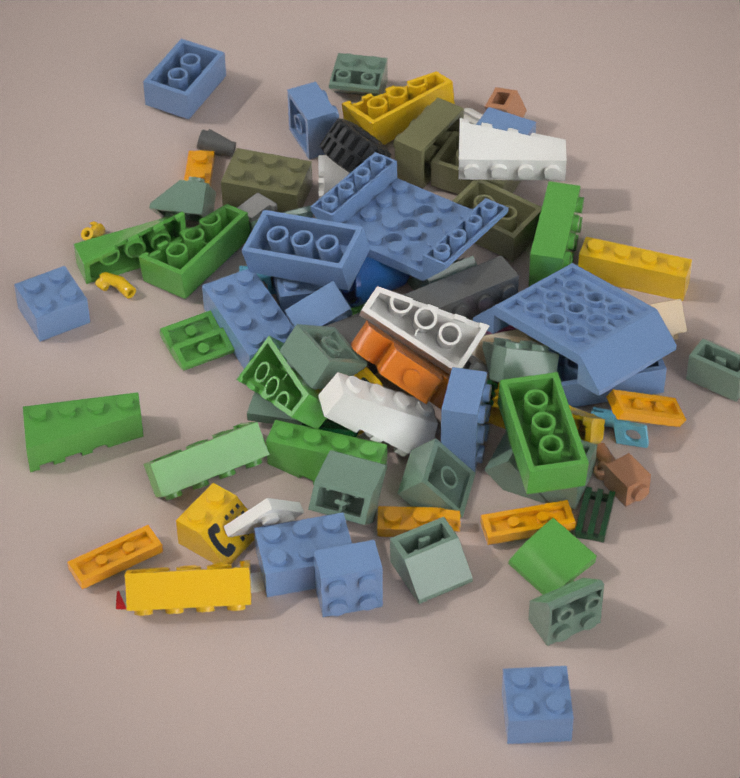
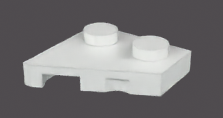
M267 498L226 524L224 529L228 537L254 533V528L296 521L295 519L302 515L304 511L300 502Z

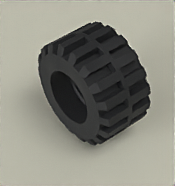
M337 118L320 143L322 151L333 162L349 173L375 152L389 158L391 157L389 150L383 143L346 119Z

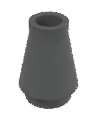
M211 129L208 131L202 130L198 138L197 149L214 151L215 155L233 157L237 142L231 141Z

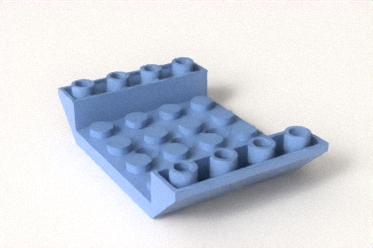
M375 152L311 206V211L317 219L364 227L370 246L367 254L368 257L424 281L446 270L508 213V207L487 198L473 210L398 179L397 161Z
M573 263L473 317V321L489 325L487 331L492 334L511 325L578 364L577 384L598 396L675 351L677 346L656 308Z

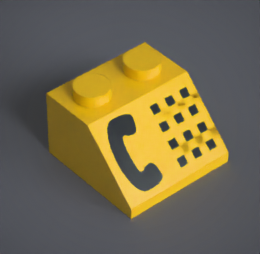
M212 483L176 519L178 543L212 563L226 562V564H232L255 540V533L228 537L224 526L248 511V509L237 495Z

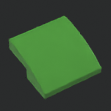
M211 310L160 328V336L183 371L231 354L235 350L224 328L219 327Z
M552 518L519 548L508 564L544 595L574 582L576 577L596 562L597 555L557 520Z

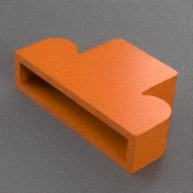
M367 320L352 341V349L367 361L375 364L382 376L427 405L430 401L442 410L450 375Z

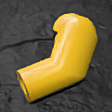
M96 221L89 223L92 225L91 228L86 227L81 231L83 240L105 235L106 232L104 225Z
M104 272L95 281V285L101 290L107 291L111 285L127 299L132 298L136 293V288L119 275Z

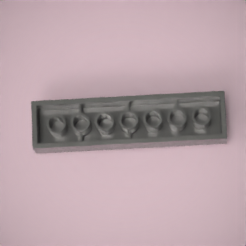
M501 255L404 294V296L427 305H433L446 312L467 317L466 319L473 321V317L517 294L519 275ZM359 312L327 325V327H335L351 345L367 320L359 316ZM364 359L368 363L366 367L373 374L378 373L377 366Z

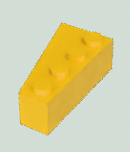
M435 71L407 81V86H391L385 88L386 93L374 97L371 93L361 96L362 101L354 104L351 101L341 103L343 119L358 125L385 145L394 140L398 134H401L411 121L416 119L424 111L425 107L431 105L437 98L455 104L453 81Z

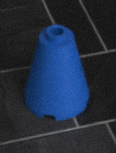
M366 256L350 290L339 289L350 308L365 304L377 286L393 291L406 285L410 275Z

